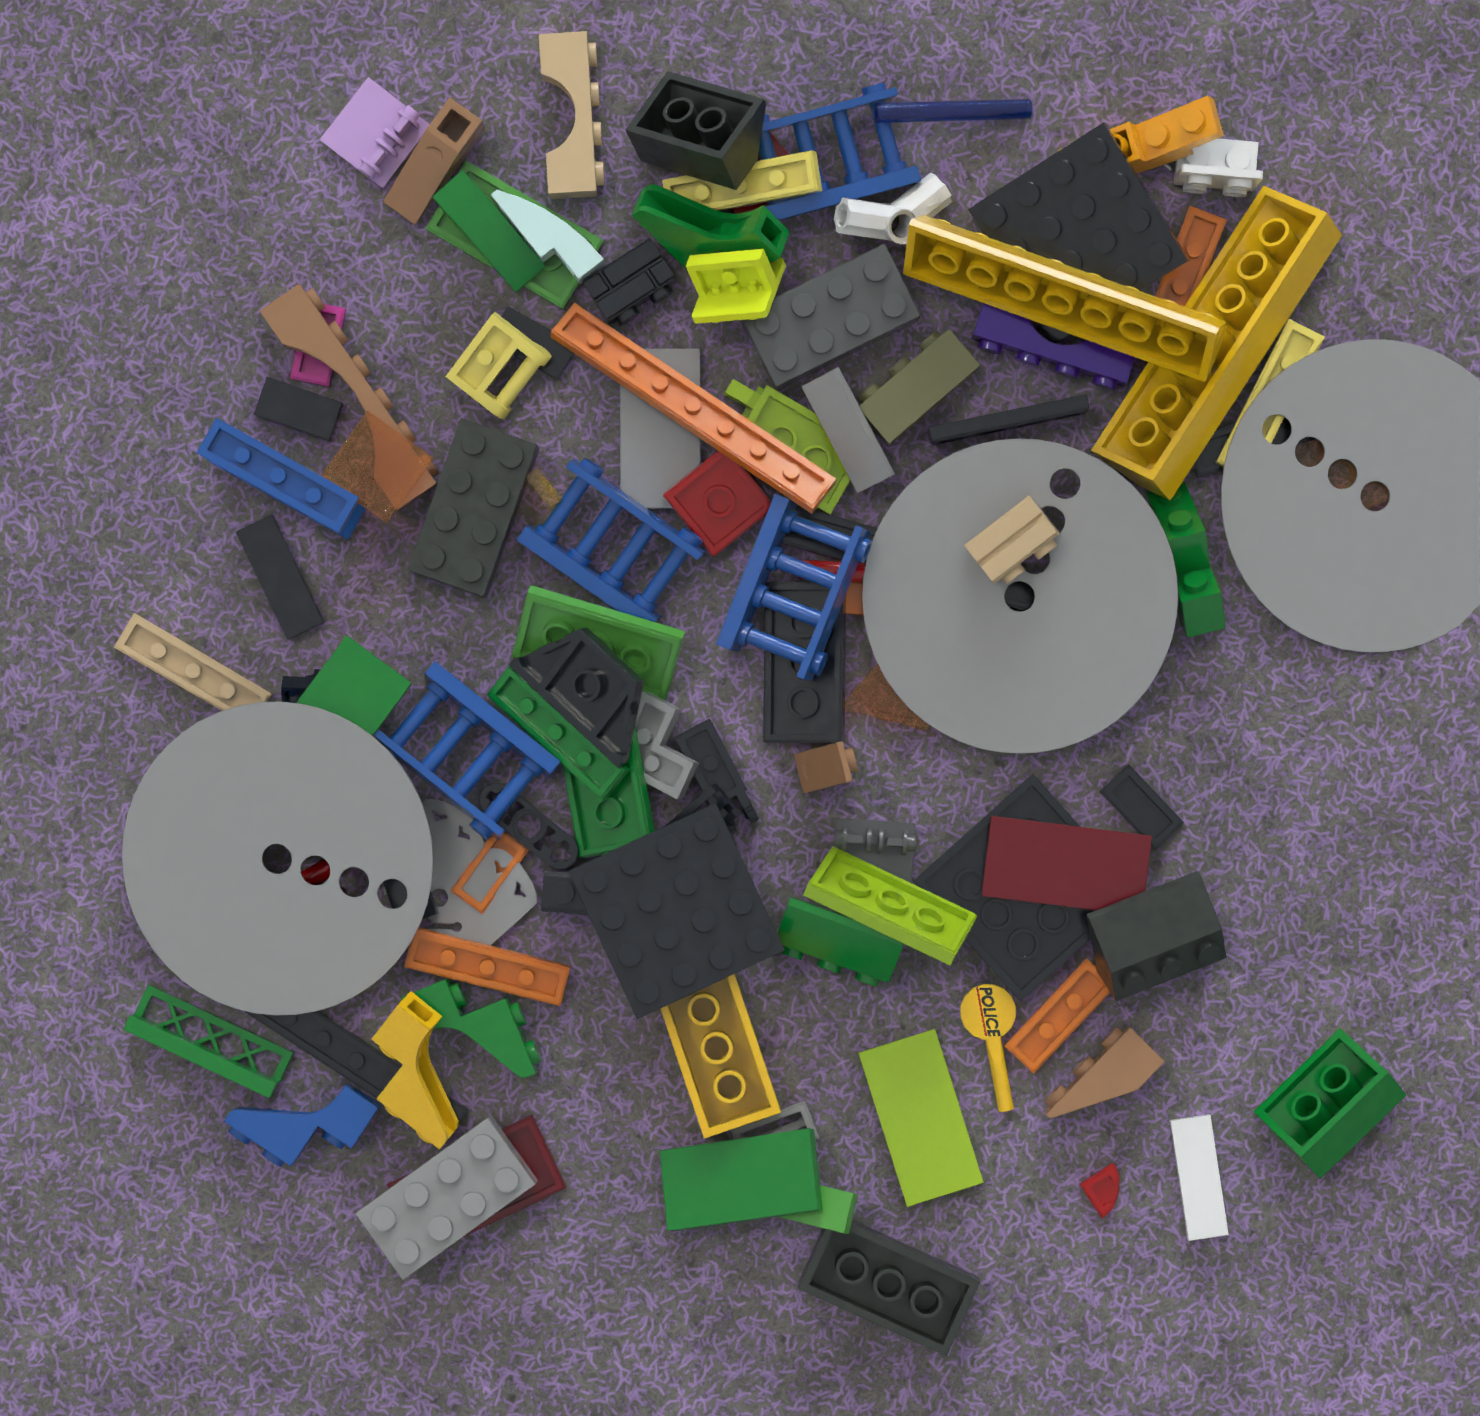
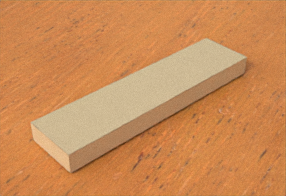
M136 613L132 615L114 646L117 650L221 711L240 705L269 702L273 695Z

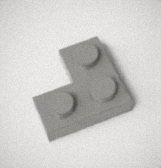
M644 691L641 694L635 725L645 781L652 787L677 800L683 799L699 763L666 746L681 708L648 691Z

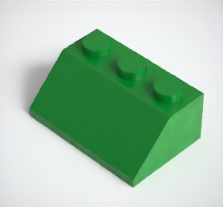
M791 896L788 899L777 931L778 937L785 949L781 952L782 954L802 960L804 953L819 958L817 966L835 973H840L842 967L857 972L856 980L878 987L880 980L889 983L904 943L845 915Z
M1339 1028L1253 1112L1300 1161L1321 1179L1406 1096V1093L1387 1070Z

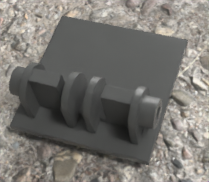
M845 818L835 819L834 847L901 879L912 882L916 824Z

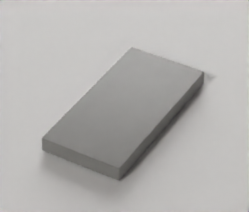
M700 348L644 349L700 387ZM620 385V490L647 509H673L663 497V493L701 464L700 438Z

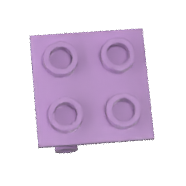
M368 77L323 134L320 141L383 189L416 147L430 124L422 119L416 110L409 105L405 106Z

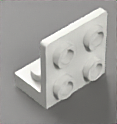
M1215 139L1193 148L1192 155L1176 160L1174 185H1183V192L1204 194L1207 193V188L1223 189L1224 196L1246 197L1247 191L1253 192L1263 179V171L1256 170L1259 142Z

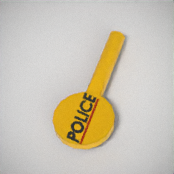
M981 984L973 987L964 995L960 1005V1018L964 1027L973 1036L985 1040L998 1112L1010 1111L1014 1109L1001 1036H1004L1012 1028L1016 1018V1006L1012 996L1004 988L995 984Z

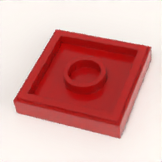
M718 450L663 493V497L690 530L703 540V546L712 557L716 556L765 517L771 504V499L750 473Z

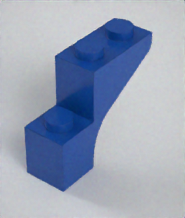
M348 1083L328 1106L317 1111L299 1112L238 1107L227 1115L224 1122L231 1126L228 1132L236 1139L247 1145L252 1140L264 1148L262 1155L272 1163L280 1167L284 1163L292 1166L319 1127L325 1130L322 1137L340 1149H343L345 1145L353 1148L382 1105Z

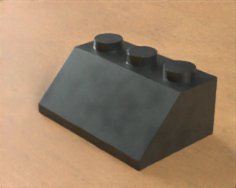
M667 71L625 131L640 161L737 190L758 160L766 102L763 98Z
M1198 871L1086 914L1096 970L1115 1001L1227 958L1223 930Z

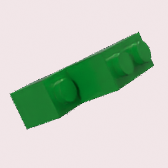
M655 184L648 185L641 190L632 212V216L685 268L690 255L710 254L718 250L720 252L764 249L769 263L780 259L790 233L764 205L746 213H723Z
M1181 483L1170 501L1151 491L1146 492L1149 506L1157 516L1173 554L1178 586L1177 614L1186 637L1190 638L1225 629L1222 595L1210 567L1206 531L1186 483Z
M449 978L413 992L442 1015L434 1029L452 1028L465 1033L519 1077L526 1078L539 1071L537 1063L542 1062L541 1055L533 1039L527 1041L521 1026L526 1025L527 1022L519 1002L512 1004L510 997H506L464 1014L462 1007L467 1005L464 992L459 983L452 984Z

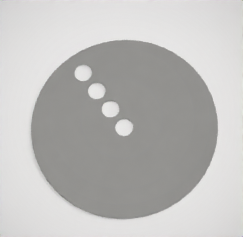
M1367 339L1326 347L1305 356L1273 378L1257 395L1240 420L1227 451L1221 482V513L1228 547L1236 567L1257 599L1275 617L1298 633L1324 645L1358 652H1390L1422 645L1447 634L1460 626L1480 604V381L1458 363L1428 348L1401 341ZM1275 414L1284 416L1291 425L1289 438L1284 443L1278 445L1269 443L1262 433L1264 421ZM1305 437L1318 439L1324 448L1322 460L1312 467L1300 464L1295 456L1296 445ZM1339 459L1350 461L1355 466L1357 472L1355 482L1346 489L1334 487L1328 479L1330 465ZM1372 481L1383 483L1389 491V501L1379 511H1370L1361 502L1363 487Z
M1017 438L981 443L957 451L922 472L902 491L883 517L873 538L864 571L862 601L864 622L874 657L888 683L909 709L941 733L962 743L990 751L1023 754L1060 749L1081 742L1116 722L1135 705L1158 674L1167 655L1177 618L1178 586L1173 554L1166 534L1149 504L1129 481L1101 460L1081 450L1050 441ZM1063 468L1073 470L1080 479L1079 491L1068 499L1057 497L1050 488L1052 475L1057 470ZM1028 495H1031L1041 509L1046 506H1053L1061 510L1065 517L1064 528L1053 538L1057 546L1048 552L1050 556L1049 565L1046 570L1039 574H1031L1024 571L1007 585L1002 579L994 584L964 546ZM1017 581L1029 584L1034 590V602L1025 611H1014L1005 602L1004 596L1007 587Z
M280 701L257 702L223 710L199 721L168 744L153 761L134 794L127 814L122 848L123 876L130 906L141 932L163 963L182 981L212 1000L235 1009L266 1015H298L326 1009L353 998L372 986L400 959L412 942L428 904L433 876V845L429 822L414 784L401 764L375 737L355 723L318 707ZM273 844L285 846L292 856L291 866L286 872L281 874L268 871L263 863L264 851ZM310 856H320L330 866V876L321 885H311L302 877L301 866L304 860ZM351 867L362 869L369 880L367 891L358 897L346 895L339 883L343 871ZM397 879L405 885L407 899L401 907L392 909L380 902L378 889L385 880Z

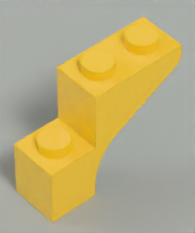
M410 991L371 1039L379 1045L380 1050L386 1056L396 1059L402 1064V1067L380 1093L377 1100L384 1105L389 1114L402 1119L416 1130L417 1135L424 1142L433 1144L440 1150L459 1125L458 1118L429 1057L430 1036L442 1015Z

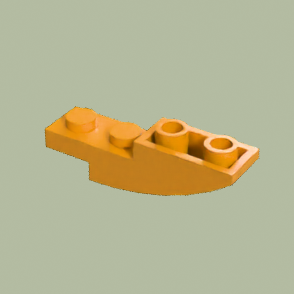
M1205 96L1136 125L1129 121L1110 129L1136 173L1192 155L1193 148L1224 136L1214 99L1210 96Z

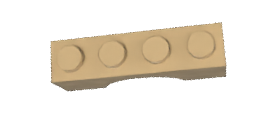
M587 31L539 34L542 79L544 82L553 84L563 90L575 107V123L569 137L558 148L546 153L549 198L598 197L597 186H605L603 161L596 162L595 146H602L601 122H593L592 107L600 106L599 83L591 82L590 67L598 66L596 42L588 43Z

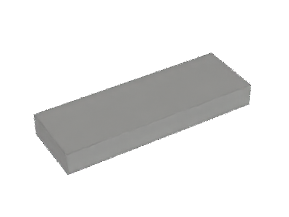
M839 367L801 386L857 493L895 474Z

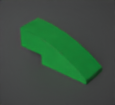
M463 170L433 196L436 204L462 231L463 235L515 293L546 267Z

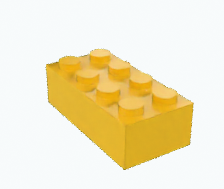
M735 974L661 1008L704 1139L781 1113V1108Z

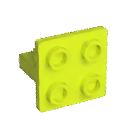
M764 249L690 255L686 268L699 295L692 313L694 323L755 320L767 317L786 267L784 259L780 258L769 263Z

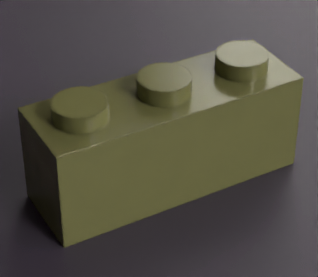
M950 329L942 335L937 330L919 345L923 351L912 361L907 356L889 370L892 376L889 381L882 387L875 382L858 397L862 402L859 407L869 426L887 447L980 368L978 361Z

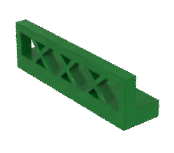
M150 984L147 985L135 1013L129 1016L123 1030L267 1098L274 1096L294 1053ZM152 996L167 1002L173 1019L157 1024L143 1017ZM175 1006L189 1013L178 1016ZM194 1015L204 1020L209 1036L195 1041L185 1037L180 1020ZM175 1023L178 1033L164 1026ZM211 1023L225 1030L214 1034ZM230 1032L240 1036L245 1053L232 1058L221 1054L216 1037ZM211 1040L214 1050L200 1043ZM247 1040L261 1047L250 1050ZM268 1049L282 1056L273 1078L257 1070L253 1054ZM247 1057L250 1067L236 1060Z

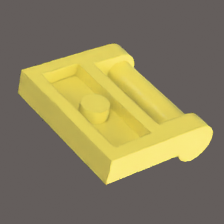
M494 312L445 377L492 414L504 420L512 410L510 407L512 402L540 366L544 367L552 356L545 348L533 342ZM517 349H519L527 357L497 396L493 395L487 389Z

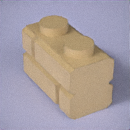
M1028 495L964 546L994 584L1002 579L1007 585L1025 571L1021 565L1024 560L1032 554L1039 560L1057 546L1053 538L1059 534V531L1031 495Z

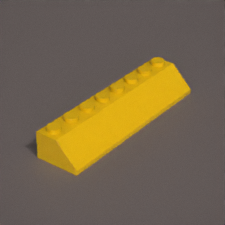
M1263 185L1185 305L1186 308L1200 313L1211 314L1217 319L1227 322L1222 346L1206 382L1148 362L1091 449L1096 456L1139 486L1169 501L1172 499L1342 237L1341 232L1327 212Z
M923 214L911 219L909 223L903 269L904 275L1206 382L1222 346L1227 325L1226 321L1217 319L1208 313H1200L1183 307L1174 301L1164 300L1141 292L1134 287L1124 286L1104 279L1095 273H1087L1070 267L1058 260L1039 256L1019 246H1011L991 239L982 233H975L960 228L942 219H935Z

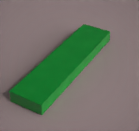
M510 666L507 667L486 694L543 748L561 761L560 763L600 800H606L629 772L630 768L627 765L617 768Z

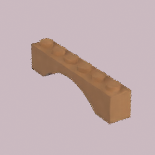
M299 283L261 309L260 312L286 348L303 352L325 363L339 374L355 392L366 412L373 434L375 451L374 478L395 509L400 512L437 486V482L433 477L438 475L439 471L427 454L419 457L411 444L417 439L404 420L396 424L388 411L394 406L380 387L374 391L365 379L371 375V372L361 357L357 354L351 358L343 347V344L349 340L336 321L328 325L320 313L326 306L315 290L311 288L306 292Z

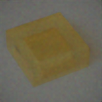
M536 468L526 476L528 482L552 512L556 505L563 500L539 468Z

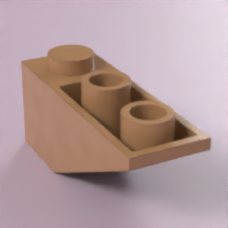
M449 97L425 130L383 203L416 226L434 201L433 196L445 186L484 132L485 126L483 121Z
M843 741L794 754L803 794L853 781L851 773L858 771L853 748L845 749Z
M1126 1026L1122 1031L1115 1027L1101 1041L1100 1044L1104 1047L1102 1052L1094 1060L1088 1055L1073 1070L1072 1073L1076 1078L1065 1089L1060 1084L1044 1100L1048 1107L1043 1112L1051 1119L1137 1091L1165 1061L1129 1026Z

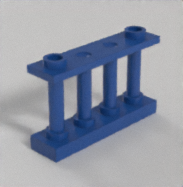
M880 83L862 88L863 96L773 121H770L769 114L764 116L759 147L760 161L776 158L769 132L793 126L800 153L816 151L808 121L831 115L847 177H844L845 185L830 189L829 183L823 180L818 161L822 192L807 194L795 199L785 198L768 202L766 208L779 221L839 205L842 198L857 200L921 181L917 165L907 168L906 162L901 161L885 100L895 98L898 95L896 87L886 89L885 83ZM870 105L886 166L882 167L884 174L868 178L867 171H862L847 115L848 110Z
M217 417L196 452L215 466L347 540L351 537L368 507L367 504L360 501L358 496Z
M584 458L582 462L578 459L571 460L566 468L577 476L544 524L539 523L537 527L532 524L525 526L516 540L616 611L657 623L661 615L655 611L657 608L655 602L688 554L697 560L704 556L707 550L700 546L703 540L685 527L678 531L601 476L604 470L587 458ZM592 485L610 499L578 546H572L568 550L556 542L559 538L557 532L585 491ZM624 508L643 522L610 570H604L603 573H600L589 565L592 561L590 555ZM655 531H657L676 545L643 593H637L634 597L622 588L624 585L622 579Z
M774 494L716 645L740 652L742 646L751 644L801 664L796 677L812 681L814 675L819 676L826 664L828 654L824 652L857 565L859 562L863 563L870 552L872 540L868 539L871 531L855 526L852 536H848L798 516L799 513L795 510L797 506L795 502ZM794 531L845 551L837 574L784 554V549L780 547L785 534H790ZM777 569L830 589L822 612L770 592L766 583L771 570L775 572ZM764 606L816 627L808 648L804 649L754 629L755 625L751 621L756 608L761 609Z
M434 661L425 672V680L429 684L426 687L428 692L390 738L379 729L373 737L387 748L396 760H399L470 817L472 822L469 826L486 840L492 835L499 841L503 837L505 830L496 824L534 776L539 778L541 774H544L550 779L559 768L561 761ZM449 698L460 707V710L457 712L459 717L420 763L402 747L439 702L445 703ZM480 723L492 733L488 737L491 741L454 787L451 788L436 776L434 772L472 726L476 728ZM512 749L523 758L520 762L522 767L483 813L466 800L465 797L503 751L507 753Z

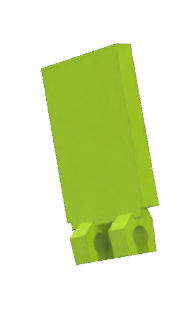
M733 379L723 395L746 407L742 416L836 478L835 485L817 507L819 510L831 515L849 484L850 478L817 415L768 385L764 389L758 386L757 390L754 391Z

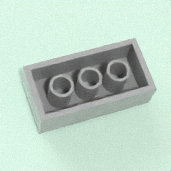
M490 1115L355 1214L399 1276L404 1280L534 1186L538 1179L495 1119Z

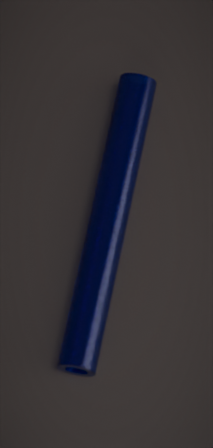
M1030 99L875 103L873 115L875 123L1030 119L1032 116V102Z

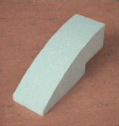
M496 190L491 194L494 203L543 263L556 254L579 284H582L583 280L605 265L603 257L583 236L546 209L521 197L500 190Z

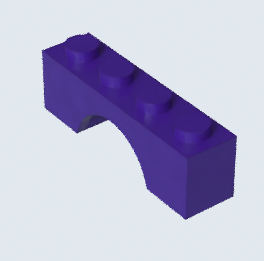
M982 303L971 338L972 340L979 341L978 348L983 351L998 355L1001 354L1002 349L1017 353L1016 360L1038 367L1040 361L1055 365V373L1070 378H1077L1078 373L1094 377L1092 384L1108 390H1115L1117 385L1122 387L1126 385L1135 359L1133 356L1088 340L1074 345H1060L1050 342L1034 329L1029 319Z

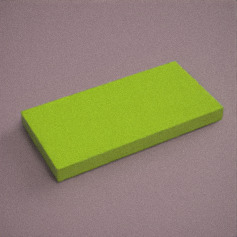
M833 846L807 884L803 894L807 898L950 966L978 916L967 909Z
M935 1028L858 1052L906 1206L909 1207L984 1183Z

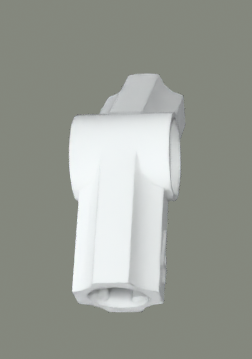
M929 173L892 203L882 204L842 198L839 205L836 206L833 219L836 225V232L889 240L900 245L907 244L908 227L911 219L923 214L933 218L952 203V195L946 185L935 174ZM899 216L898 227L892 231L891 224L895 217Z

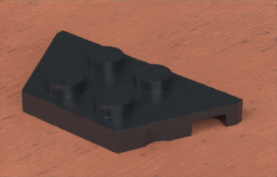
M582 628L564 636V638L546 644L526 656L511 661L509 666L617 768L626 765L644 680L588 628Z

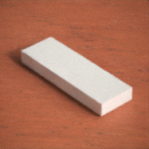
M1206 1114L1169 1120L1187 1240L1192 1241L1229 1235L1211 1115Z

